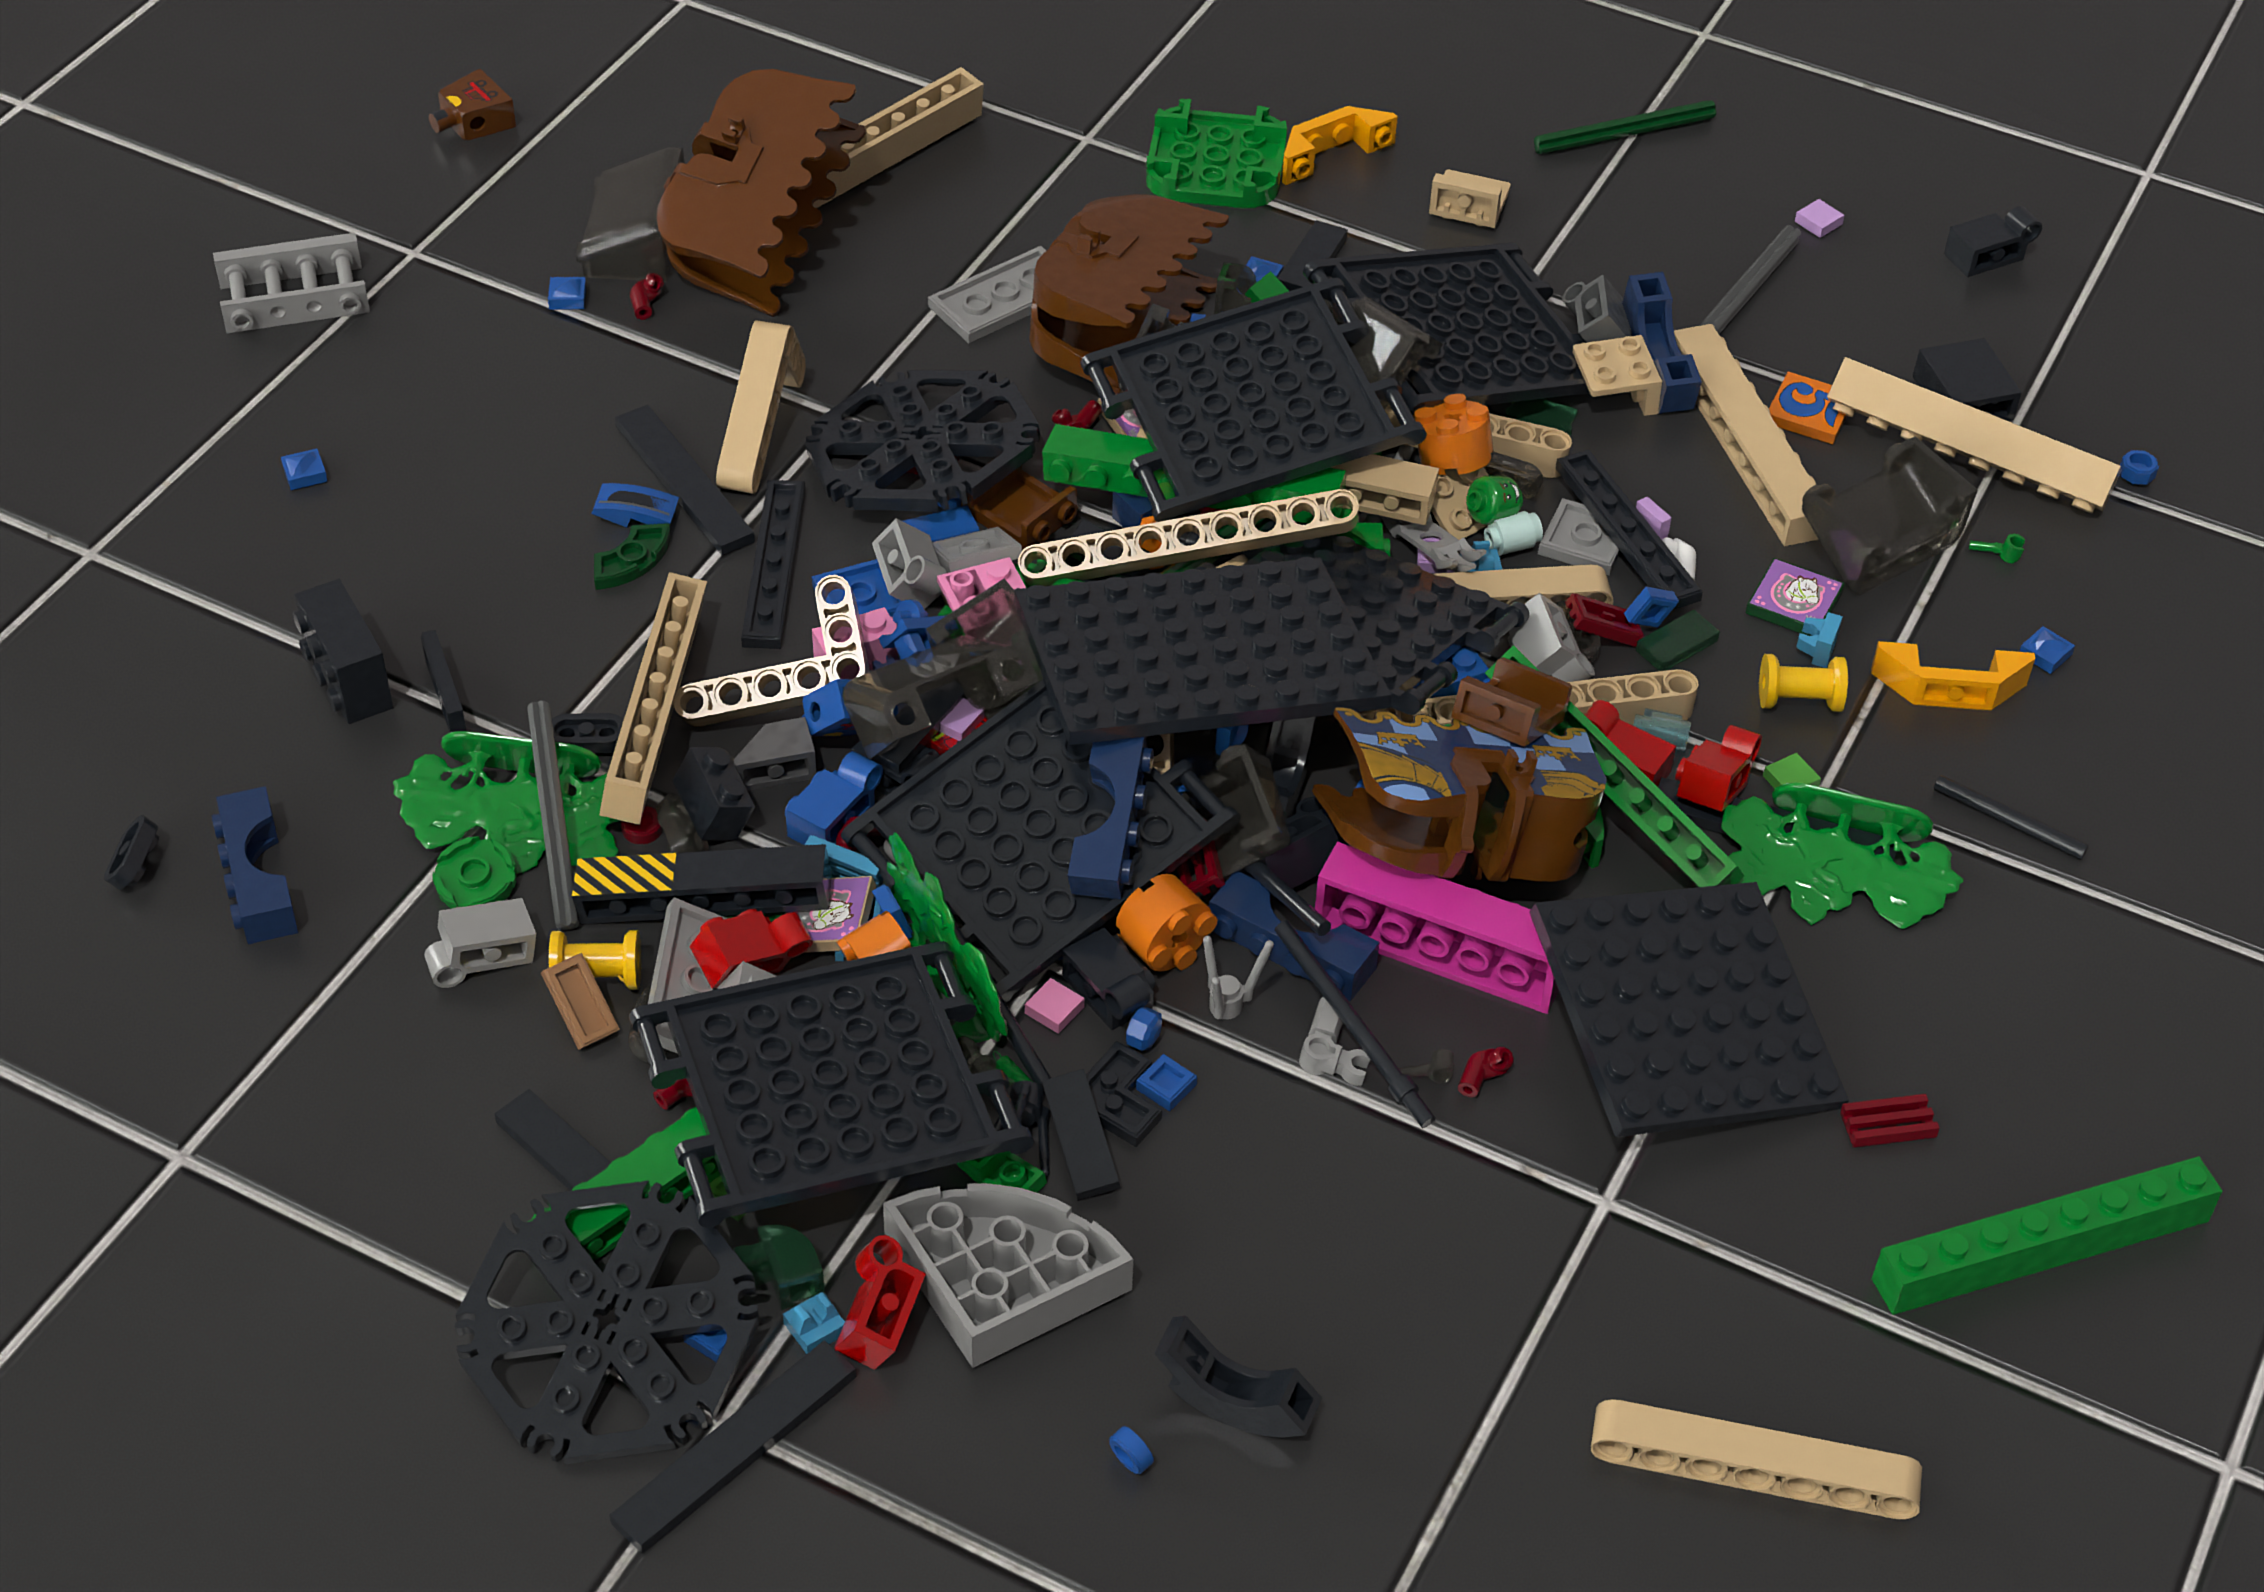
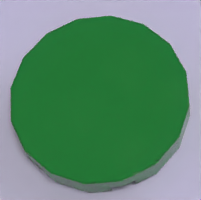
M480 836L467 837L452 843L441 852L436 861L437 866L435 873L433 871L432 880L440 900L450 909L504 901L510 896L517 881V867L510 850L499 840L490 838L491 841L481 840Z

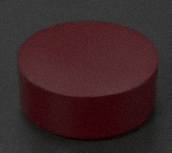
M645 806L640 825L621 821L623 836L634 844H648L657 840L663 832L661 814L656 809Z

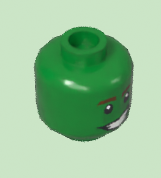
M1482 476L1476 478L1470 485L1466 496V504L1470 516L1476 522L1484 525H1490L1495 520L1518 514L1523 503L1522 493L1517 483L1512 478L1506 476Z

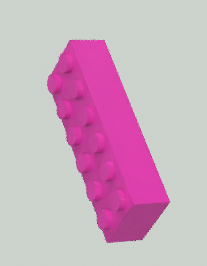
M1340 842L1335 844L1318 875L1315 910L1331 923L1330 930L1345 924L1380 942L1378 954L1548 1014L1559 988L1529 913L1531 909L1482 893L1477 889L1468 888L1439 878L1436 875L1415 873L1397 867Z

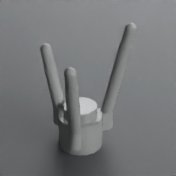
M1205 936L1203 942L1208 971V988L1210 989L1209 1009L1216 1019L1235 1018L1241 1013L1243 1002L1252 1000L1253 989L1270 956L1274 943L1271 940L1265 943L1245 985H1242L1234 976H1218L1212 939L1210 936Z

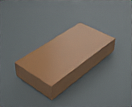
M582 952L541 972L578 1050L620 1030Z

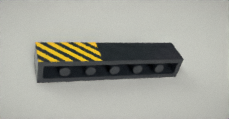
M826 844L577 859L572 898L580 924L665 919L667 906L673 898L720 916L739 915L749 909H756L757 911H762V913L829 910L832 870Z

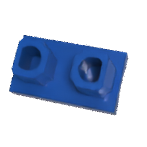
M908 599L900 602L896 612L893 614V621L897 623L896 630L892 634L882 635L878 638L883 649L896 648L902 663H911L919 660L926 653L930 661L940 660L954 649L947 632L955 627L956 624L951 615L928 617L927 611L924 610L920 602Z

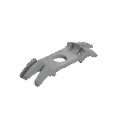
M1431 514L1426 525L1381 516L1394 538L1402 536L1434 560L1436 569H1451L1459 572L1469 571L1476 568V564L1471 562L1477 561L1486 554L1485 549H1473L1464 537L1458 540L1434 523ZM1427 536H1436L1441 538V540L1437 542H1426L1423 541L1422 538Z

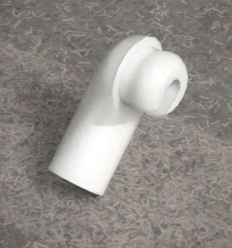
M1663 538L1662 541L1695 581V549L1681 539Z

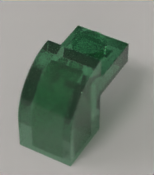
M782 1225L757 1227L759 1243L733 1248L734 1252L753 1274L755 1286L771 1281L782 1310L797 1306L821 1292L825 1293L823 1269L810 1240L793 1228Z

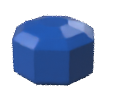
M2129 451L2122 457L2120 463L2121 477L2132 484L2147 485L2155 479L2159 468L2156 457L2146 451Z
M1148 1007L1139 1008L1131 1018L1126 1031L1127 1044L1141 1051L1151 1048L1158 1039L1162 1029L1161 1013Z

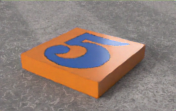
M1789 371L1769 407L1771 417L1779 428L1832 445L1847 416L1833 410L1835 403L1830 402L1827 398L1832 387L1831 384Z

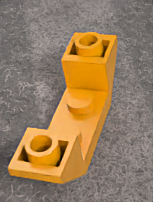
M1346 106L1293 126L1284 153L1282 182L1288 185L1313 175L1315 154L1351 140L1356 142L1367 154L1395 144L1398 116L1390 112Z
M1878 641L1871 673L1913 705L1993 710L2027 686L2035 661V653L1995 650L1989 671L1935 668L1919 665L1917 644Z

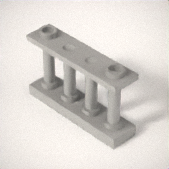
M356 233L213 253L220 289L230 288L232 300L220 301L227 334L370 312L364 280L353 282L351 271L362 269ZM337 272L339 284L318 287L316 275ZM302 277L304 289L282 292L280 280ZM266 283L268 295L246 298V285Z

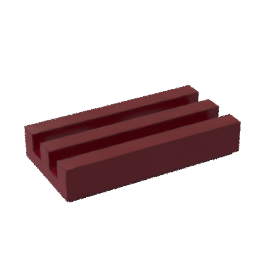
M1572 593L1565 602L1567 608L1572 609L1569 612L1570 617L1576 619L1573 623L1575 629L1634 647H1638L1644 639L1640 625L1629 623L1624 614L1627 609L1576 593Z
M1214 840L1202 848L1208 874H1206L1201 850L1190 857L1197 880L1192 882L1188 860L1176 868L1178 879L1195 895L1198 892H1201L1203 896L1210 893V886L1213 884L1217 888L1225 885Z
M1926 1094L1844 1103L1840 1111L1853 1148L1936 1138L1940 1129L1938 1122H1933L1934 1112L1932 1107H1927L1929 1100ZM1921 1121L1919 1124L1896 1126L1900 1123ZM1875 1126H1879V1127H1880V1128H1878V1129H1870V1130H1861V1131H1858L1859 1128H1867V1127H1875Z

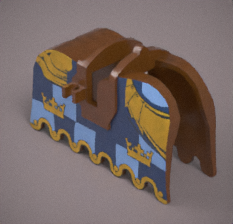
M1345 707L1335 708L1334 716L1341 723L1358 758L1365 788H1355L1352 796L1349 797L1341 795L1335 788L1323 784L1313 785L1312 792L1327 812L1340 836L1349 845L1397 867L1415 873L1436 875L1439 878L1452 879L1462 874L1466 864L1465 858L1468 853H1473L1474 855L1470 872L1475 880H1481L1483 872L1488 881L1506 882L1509 877L1553 882L1566 880L1578 872L1588 841V831L1585 827L1596 818L1607 781L1594 754L1586 730L1569 727L1565 729L1563 736L1556 735L1549 730L1523 747L1457 719H1452L1450 726H1444L1431 716L1417 714L1414 716L1412 723H1407L1399 719L1395 714L1387 711H1378L1375 713L1374 719H1366L1353 709ZM1493 772L1498 773L1510 793L1509 799L1504 802L1502 808H1495L1485 800Z

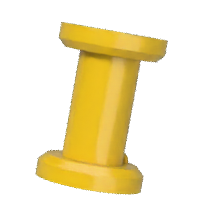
M1764 654L1759 675L1761 708L1771 709L1777 703L1778 697L1826 699L1827 705L1832 711H1843L1848 689V668L1845 657H1834L1830 661L1828 668L1780 666L1779 660L1774 654Z
M629 930L624 936L623 943L568 944L567 937L562 931L551 932L549 967L582 952L594 977H619V980L624 982L629 990H639L641 980V940L639 930Z

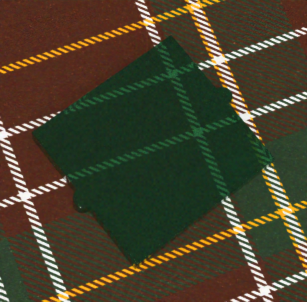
M1544 399L1513 402L1512 406L1507 407L1505 410V417L1559 429L1568 435L1572 434V425L1578 415V409Z

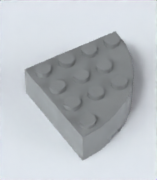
M976 1183L967 1184V1189L940 1191V1186L917 1190L883 1203L885 1235L893 1237L902 1247L903 1262L926 1273L920 1289L972 1368L1132 1290L1133 1258L1111 1233L1097 1222L1093 1221L1090 1223L1086 1219L1072 1213L1071 1206L1055 1198L1018 1187Z

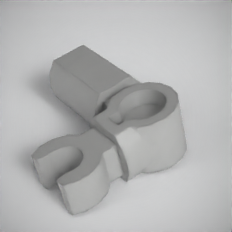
M1322 997L1319 1001L1309 1036L1303 1043L1299 1057L1300 1066L1305 1072L1312 1075L1324 1073L1333 1075L1336 1073L1341 1075L1349 1084L1362 1086L1366 1072L1354 1066L1367 1069L1370 1058L1364 1050L1353 1049L1346 1051L1342 1049V1046L1336 1044L1343 1022L1327 1000Z

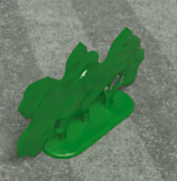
M469 731L448 733L442 737L441 746L451 758L465 765L450 768L441 757L435 754H424L414 760L413 768L409 775L393 781L395 787L393 794L402 800L399 815L404 819L406 825L414 829L416 838L426 849L454 843L473 827H483L487 831L484 840L491 841L490 838L499 840L510 850L517 867V874L537 866L538 859L541 858L543 851L546 850L536 777H532L529 774L536 773L531 739ZM555 742L571 865L576 866L577 859L614 857L619 849L616 847L614 836L606 830V826L620 820L599 815L608 773L599 776L593 781L581 782L578 778L590 777L600 771L602 762L599 757L583 747ZM483 767L517 771V776L511 782H495L486 776ZM470 771L474 773L470 782L463 788L454 789L451 787V784L459 775L462 774V776L468 777ZM443 772H452L451 777L447 780H441ZM479 776L485 781L483 787L476 784ZM569 784L576 787V795H568Z
M1795 782L1782 784L1772 792L1773 803L1777 808L1793 812L1786 816L1774 813L1764 800L1755 796L1742 800L1737 806L1730 804L1724 810L1721 829L1741 846V851L1733 852L1728 856L1744 874V877L1737 884L1757 882L1762 895L1769 890L1785 885L1791 891V907L1810 925L1826 917V913L1830 909L1838 911L1849 906L1852 903V894L1854 892L1865 891L1872 899L1874 907L1881 916L1898 928L1905 929L1919 922L1923 915L1934 914L1937 910L1944 908L1946 894L1957 892L1959 885L1964 880L1951 869L1952 853L1945 844L1933 841L1922 843L1916 848H1911L1904 843L1923 840L1933 831L1931 819L1921 811L1908 806ZM1807 816L1838 824V826L1815 830L1810 828ZM1794 822L1792 831L1786 833L1784 831L1785 824ZM1851 827L1883 836V839L1872 845L1857 844L1851 841L1847 835L1848 829ZM1891 844L1895 845L1894 851L1900 852L1902 850L1906 865L1900 866L1893 861L1890 856ZM1878 846H1883L1884 853L1875 855L1874 850ZM1911 852L1919 854L1920 859L1918 862L1913 861L1910 856Z
M893 833V835L889 836V843L897 867L887 862V871L895 881V894L893 896L902 912L909 915L913 922L909 923L913 932L911 934L912 937L908 939L911 943L910 946L916 947L940 941L947 942L954 954L952 963L966 995H970L973 998L977 1007V1012L973 1018L965 1022L956 1021L952 1026L957 1040L961 1043H979L991 1038L999 1042L1000 1034L1003 1036L1008 1035L1007 1021L1001 1013V1001L996 985L991 978L985 954L969 942L964 945L961 944L955 932V921L950 908L945 902L944 891L939 878L925 872L923 881L913 855L902 837L897 833ZM930 965L926 966L934 986L948 997L937 969Z

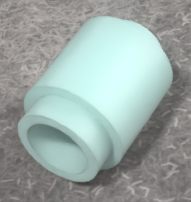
M1521 511L1518 514L1495 520L1494 523L1488 525V528L1484 530V539L1490 542L1489 549H1497L1499 556L1532 548L1536 542H1540L1543 538L1541 521L1534 512L1528 514L1526 511Z

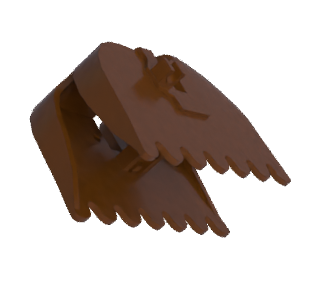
M777 69L752 70L737 77L723 89L716 101L709 122L705 121L693 140L692 152L694 156L687 164H677L671 176L667 178L664 184L666 190L657 209V224L662 239L666 243L670 262L684 279L701 288L744 303L769 316L774 317L779 313L781 304L778 297L771 293V289L775 286L786 287L791 285L795 278L793 269L785 264V260L789 257L800 258L807 254L809 245L807 240L799 235V232L804 228L815 229L823 221L820 210L813 207V203L817 200L832 199L836 195L837 189L835 183L828 179L827 175L832 171L843 172L850 166V158L847 153L841 150V146L845 143L856 144L866 134L864 125L840 118L838 113L830 109L834 103H847L853 99L856 94L854 84L818 79Z
M1147 194L1101 198L1086 204L1082 211L1076 213L1071 218L1064 231L1036 262L1029 337L1034 352L1046 362L1092 381L1090 376L1085 375L1080 365L1081 359L1085 355L1172 328L1167 324L1179 325L1189 323L1190 313L1183 308L1197 309L1203 307L1205 297L1198 293V291L1216 292L1221 288V280L1184 268L1175 259L1191 260L1196 258L1198 249L1190 243L1206 244L1211 242L1213 233L1205 227L1222 228L1229 223V216L1168 198ZM1113 366L1105 367L1104 372L1113 391L1117 394L1125 392Z

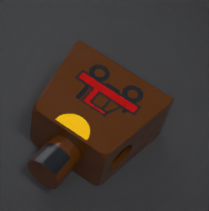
M477 69L442 88L438 93L441 110L429 114L430 124L436 133L452 128L463 140L468 141L516 127L513 99L481 69Z

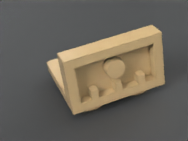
M1446 170L1444 175L1436 173L1432 181L1429 214L1441 216L1445 219L1469 222L1477 226L1495 228L1509 194L1511 184L1454 170Z
M1642 335L1593 341L1573 346L1574 357L1591 396L1596 397L1631 391L1633 401L1639 403L1644 416L1658 414L1662 380Z
M1484 467L1474 472L1458 475L1457 469H1445L1446 475H1438L1436 497L1431 512L1439 526L1458 540L1463 537L1467 538L1488 526L1476 522L1470 516L1466 504L1467 492L1472 482L1476 478L1489 476Z

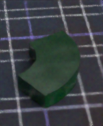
M670 523L632 525L629 536L619 546L609 551L594 554L595 590L629 583L655 567L669 546Z

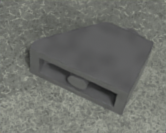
M805 717L765 724L736 756L734 765L747 791L813 778L816 774L815 750Z

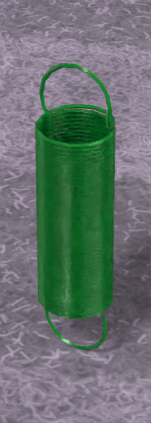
M1007 1055L996 1060L995 1068L1003 1070L1012 1085L1018 1081H1032Z

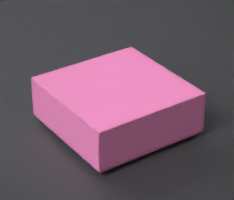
M1050 978L1025 1003V1014L1059 1034L1084 1008V998Z

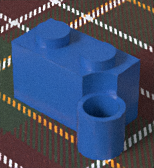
M852 751L844 757L838 772L834 770L831 773L825 769L818 771L813 776L810 784L799 796L791 798L786 806L787 836L803 845L810 835L836 844L837 835L850 817L860 816L875 805L874 790L882 778L883 767Z

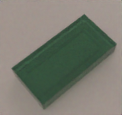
M1693 609L1638 640L1636 651L1659 671H1666L1717 642L1720 631Z

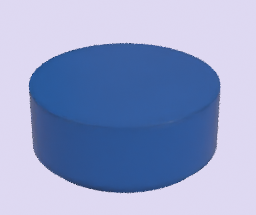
M1122 1426L1109 1438L1112 1451L1131 1472L1142 1474L1154 1463L1153 1455L1147 1445L1130 1428Z

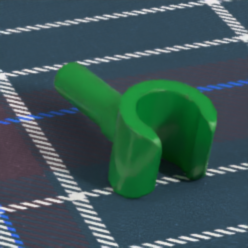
M2010 534L2004 543L1970 540L1969 550L1993 552L1999 554L2003 561L2015 563L2024 552L2022 547L2025 543V538L2018 534Z

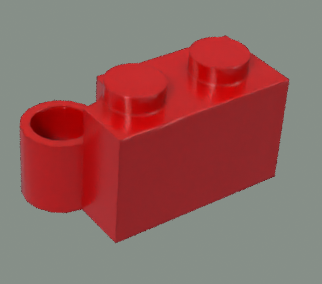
M1604 700L1593 702L1584 715L1658 787L1661 777L1667 778L1671 773L1676 745L1620 720L1617 709L1609 702Z
M1731 724L1727 728L1721 744L1705 740L1700 746L1695 745L1691 755L1688 758L1683 757L1678 765L1675 780L1680 782L1677 796L1722 812L1747 786L1752 764L1761 746L1762 735Z
M749 909L736 917L728 919L715 917L706 921L700 927L701 932L689 947L713 989L717 988L743 961L771 974L778 973L791 958L807 951L812 946L813 941L798 913L790 912L770 922L769 918L765 917L762 911Z
M880 1235L872 1239L856 1257V1270L866 1281L858 1289L834 1347L838 1352L873 1370L895 1352L926 1273L902 1261V1247L898 1241L887 1235ZM873 1253L878 1254L883 1259L885 1265L879 1263Z

